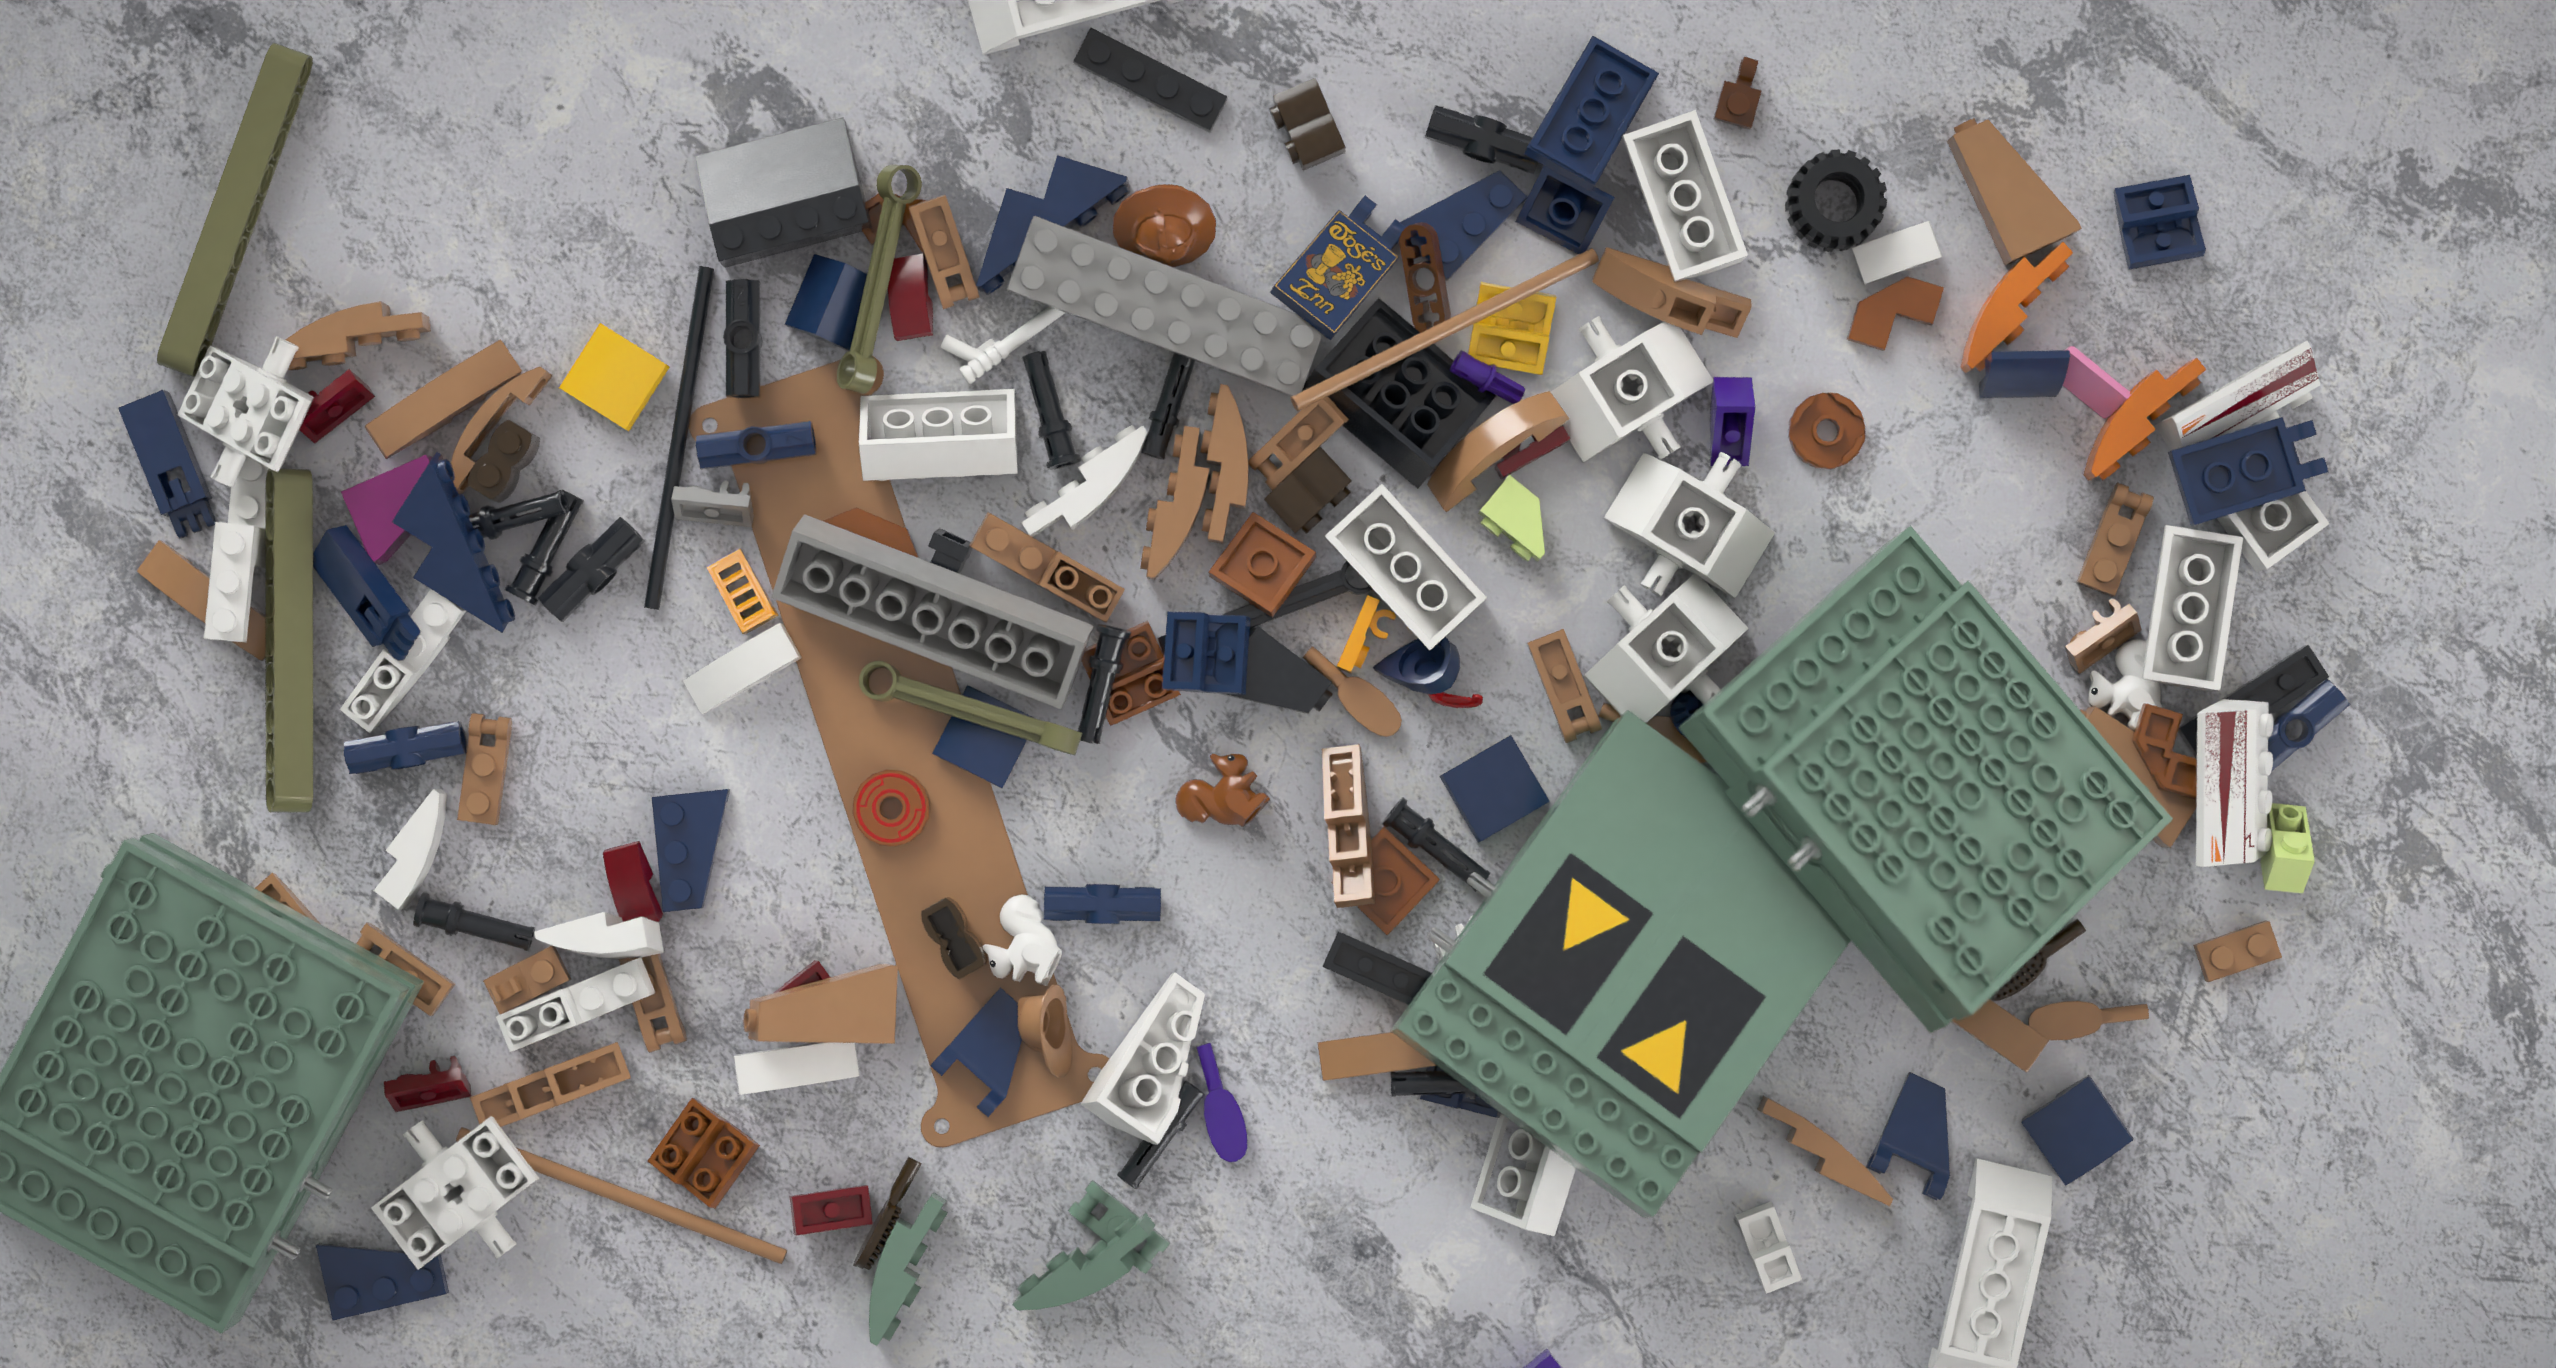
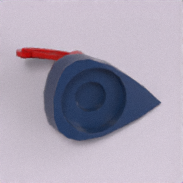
M1446 637L1431 650L1417 638L1388 655L1373 667L1376 672L1385 678L1412 691L1428 694L1432 701L1443 706L1472 708L1483 703V696L1479 694H1474L1470 698L1444 693V691L1452 687L1460 670L1458 649Z

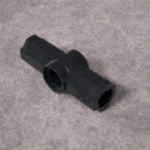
M1435 105L1425 134L1426 139L1462 150L1464 155L1490 164L1499 162L1534 174L1538 162L1524 154L1533 137L1507 129L1504 123L1480 115L1471 117Z
M734 279L726 281V329L723 335L726 345V397H760V349L762 348L763 340L760 333L759 280ZM744 329L750 330L753 336L750 345L742 349L736 348L734 345L736 333Z
M619 517L592 545H586L570 559L566 565L567 570L552 582L538 599L559 621L564 622L591 594H597L616 576L618 572L616 569L634 551L641 547L645 540L627 521Z

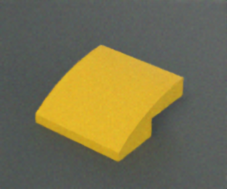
M1481 282L1476 305L1512 287ZM1537 292L1473 324L1468 354L1489 366L1494 364L1500 368L1542 375L1550 338L1549 334L1556 295Z
M600 323L559 388L625 430L630 431L670 366Z

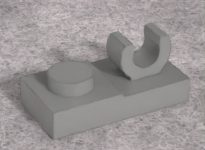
M728 481L722 482L720 492H713L699 486H674L671 500L675 520L752 527L754 513L748 483H743L742 491L739 494H730Z

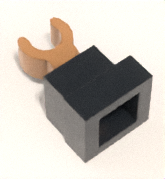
M939 528L933 533L928 547L936 550L930 563L960 573L973 549L969 546L971 542Z

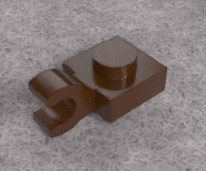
M1743 57L1735 83L1723 82L1713 120L1746 129L1752 128L1762 92L1761 90L1751 88L1759 60Z

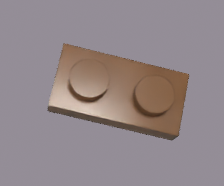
M2267 920L2193 945L2206 982H2211L2282 958L2270 921Z

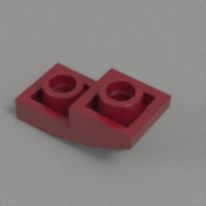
M924 254L894 258L888 284V300L893 335L896 341L933 336V301L928 295V263Z
M640 841L605 849L603 851L606 875L619 917L622 918V922L640 917L659 922L663 912L649 882L654 874Z

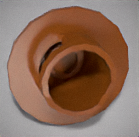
M1173 184L1155 185L1136 191L1122 201L1113 219V236L1119 248L1173 268L1191 263L1206 253L1216 234V218L1210 205L1195 192L1187 190L1183 186Z

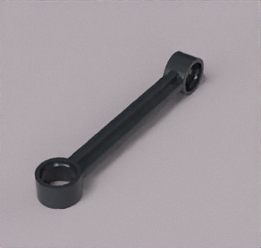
M1346 561L1341 570L1296 586L1273 618L1252 604L1222 615L1250 617V628L1343 593L1350 592L1355 595H1363L1370 592L1373 588L1370 585L1366 588H1355L1350 585L1345 577L1346 570L1350 565ZM1166 635L1157 638L1163 655L1165 654Z

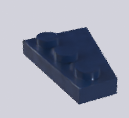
M1499 170L1400 223L1407 227L1415 223L1424 222L1436 230L1445 280L1448 281L1528 196ZM1417 230V236L1411 238L1412 245H1418L1421 254V246L1427 243L1426 237L1419 236ZM1430 255L1422 257L1426 261H1431Z
M730 789L652 797L663 912L704 908L714 864L713 859L718 837H720L723 815Z
M316 1244L333 1321L449 1293L442 1258L439 1254L418 1270L404 1251Z

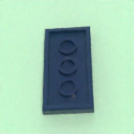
M1592 36L1524 154L1592 192L1659 73Z

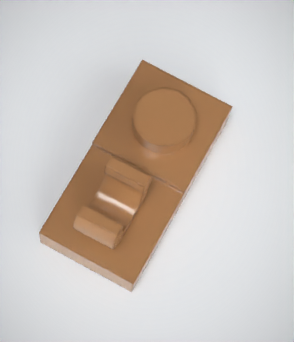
M2110 599L2108 601L2109 606L2114 614L2110 617H2102L2097 610L2093 611L2092 615L2095 626L2087 631L2084 630L2077 633L2070 640L2069 644L2065 646L2070 665L2078 674L2142 630L2138 613L2130 604L2121 608L2117 600Z
M552 945L483 980L499 1014H503L572 979L556 947Z

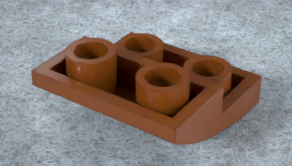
M1148 620L1127 629L1131 632V636L1125 641L1121 662L1124 664L1123 670H1120V674L1115 676L1106 714L1110 726L1181 695L1179 691L1162 689L1164 656ZM1097 643L1086 648L1081 661L1089 679H1091L1093 669L1090 667L1089 659L1090 656L1095 654Z
M691 1098L650 1156L648 1162L671 1181L685 1187L708 1207L716 1209L760 1145L695 1098Z

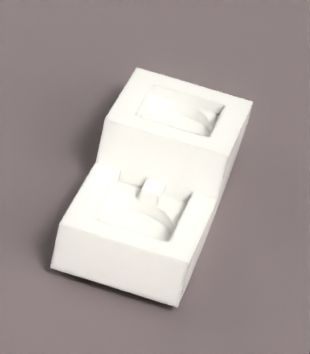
M1930 221L1852 248L1865 284L1873 283L1902 271H1908L1943 257Z
M1771 1201L1735 1215L1766 1294L1802 1280L1791 1247L1785 1238L1775 1207Z

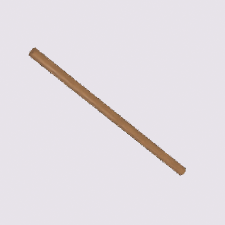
M1591 248L1292 396V405L1296 411H1299L1598 263V255Z
M461 1127L456 1142L472 1130ZM517 1148L533 1171L782 1264L785 1259L787 1249Z

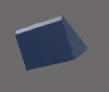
M1543 166L1515 222L1579 255L1587 251L1615 197L1596 187L1590 192L1550 168Z
M814 254L785 325L850 351L867 274L847 263Z

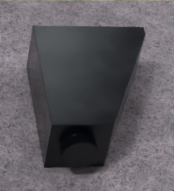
M1257 626L1249 637L1246 694L1221 695L1309 714L1312 708L1320 712L1333 693L1328 690L1332 683L1329 679Z

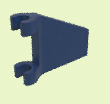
M1000 987L930 1065L943 1076L958 1059L986 1084L991 1091L977 1108L987 1117L991 1115L1007 1096L1022 1039L1018 1029V1003Z
M1909 1072L1882 1135L1867 1162L1866 1168L1878 1174H1885L1892 1155H1895L1931 1172V1175L1923 1188L1922 1194L1934 1200L1942 1199L1950 1177L1945 1088Z

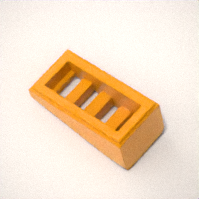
M741 549L707 567L742 634L746 635L779 616ZM739 562L741 570L725 579L721 577L720 572ZM744 576L747 577L748 583L732 592L729 591L727 586ZM752 589L756 594L754 597L737 605L734 599ZM760 602L763 609L745 618L742 612Z

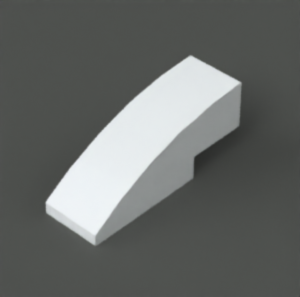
M779 623L713 661L683 682L703 715L770 678V675L798 661L802 657L785 626Z
M433 789L385 850L396 858L397 861L374 891L398 910L407 909L421 888L434 861L446 815L447 793L442 789Z
M602 912L535 931L537 940L561 949L592 957L624 959L664 953L659 923L644 917L622 922L621 917Z
M819 1042L734 1056L739 1095L860 1076L855 1043Z

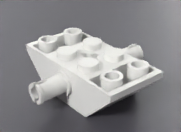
M1598 316L1591 320L1590 324L1588 322L1579 328L1580 333L1582 332L1597 357L1594 360L1595 363L1551 391L1570 418L1562 425L1571 438L1569 440L1583 463L1636 430L1644 432L1656 451L1659 460L1681 447L1663 421L1664 413L1712 384L1713 379L1680 327L1662 322L1621 346V344L1616 345L1602 323V319ZM1626 379L1629 384L1633 382L1638 384L1639 387L1635 391V397H1632L1630 394L1625 395L1622 392L1621 388L1624 386L1622 380Z
M277 336L262 368L216 347L209 346L177 414L223 441L222 445L225 448L210 477L229 487L235 486V481L247 456L278 472L282 468L314 399L313 396L287 383V379L284 378L299 347Z
M1720 452L1705 480L1699 481L1673 465L1646 453L1642 454L1603 518L1656 550L1658 557L1640 585L1648 590L1656 578L1659 577L1651 592L1662 597L1678 568H1685L1734 599L1737 597L1775 534L1773 530L1751 512L1730 500L1724 494L1735 473L1741 467L1737 460L1733 459L1725 472H1723V468L1730 459V456ZM1693 515L1697 518L1696 526L1700 529L1699 532L1693 530L1688 533L1684 530L1685 524L1682 522V519H1688Z
M1693 574L1655 610L1650 608L1647 611L1624 585L1607 603L1611 604L1631 626L1629 628L1630 632L1599 660L1584 677L1620 716L1629 710L1647 723L1683 689L1685 691L1690 689L1703 704L1716 695L1721 689L1706 674L1708 672L1707 667L1749 628L1697 574ZM1661 643L1665 646L1672 643L1676 647L1673 651L1675 658L1671 655H1664Z
M492 1116L450 1148L447 1146L443 1148L425 1125L424 1120L402 1135L423 1160L424 1163L421 1165L423 1168L372 1206L371 1209L418 1270L470 1230L472 1233L477 1231L496 1259L517 1244L495 1216L498 1215L497 1210L534 1183L539 1177ZM458 1185L463 1187V1192L458 1189Z

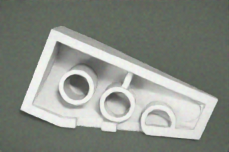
M1172 973L1100 1071L1081 1105L1110 1126L1158 1145L1179 1109L1181 1099L1178 1097L1183 1077H1186L1189 1066L1187 1058L1191 1041L1196 1036L1205 994L1177 973Z

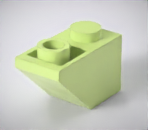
M1508 475L1478 514L1484 518L1480 523L1496 537L1503 533L1514 543L1510 548L1521 558L1529 561L1532 557L1538 562L1545 554L1540 500L1511 475Z
M2272 803L2271 811L2267 814V828L2271 829L2272 843L2270 850L2261 857L2260 861L2264 889L2303 894L2315 862L2306 806Z

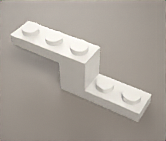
M248 456L235 481V486L231 487L228 523L215 522L204 639L247 643L254 567L265 568V482L269 469Z

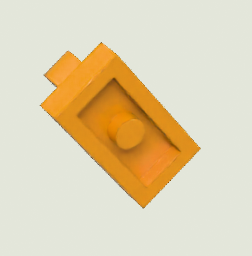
M1367 595L1337 664V668L1351 673L1354 666L1361 669L1370 647L1363 645L1368 627L1375 637L1387 639L1388 633L1378 629L1377 621L1381 617L1395 620L1396 615L1387 609L1376 611L1380 600Z

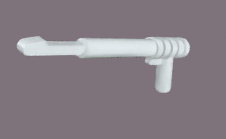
M1047 307L1002 341L998 340L995 343L993 339H989L977 349L950 335H946L941 348L968 361V365L962 366L959 371L966 381L971 384L976 380V377L980 378L984 375L985 371L991 370L993 365L996 366L1002 362L1001 359L1004 360L1009 357L1012 351L1057 320L1065 312Z

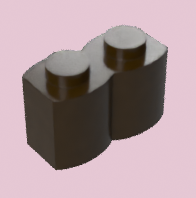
M1316 78L1273 95L1275 106L1269 108L1276 128L1284 127L1290 141L1284 143V146L1292 164L1299 162L1304 171L1345 153L1346 147Z
M506 420L493 433L489 442L488 453L480 457L473 465L468 477V486L490 500L498 503L503 502L515 490L519 481L520 470L528 466L537 454L540 438L511 420Z
M1319 447L1264 498V501L1295 534L1300 529L1307 534L1323 519L1319 512L1329 502L1335 508L1351 493L1347 486L1352 480Z
M946 897L921 911L923 926L930 938L940 945L942 960L953 976L961 979L986 965L987 960L983 946L978 938L968 931L966 916L956 901Z

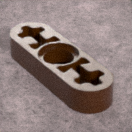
M1424 222L1407 226L1399 238L1412 322L1420 333L1451 318L1438 235L1431 225ZM1418 230L1419 236H1425L1427 243L1421 246L1422 257L1430 255L1431 261L1427 260L1414 264L1413 259L1421 257L1419 246L1412 245L1411 238L1417 236ZM1421 268L1429 269L1433 273L1434 284L1429 290L1423 289L1417 284L1416 275ZM1436 293L1437 299L1429 302L1428 300L1420 302V297H1427ZM1430 308L1432 313L1439 314V320L1435 321L1433 326L1431 321H1425L1424 314L1429 312Z

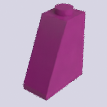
M423 455L341 491L366 552L375 564L380 565L387 562L411 536L410 533L392 523V520L433 457Z

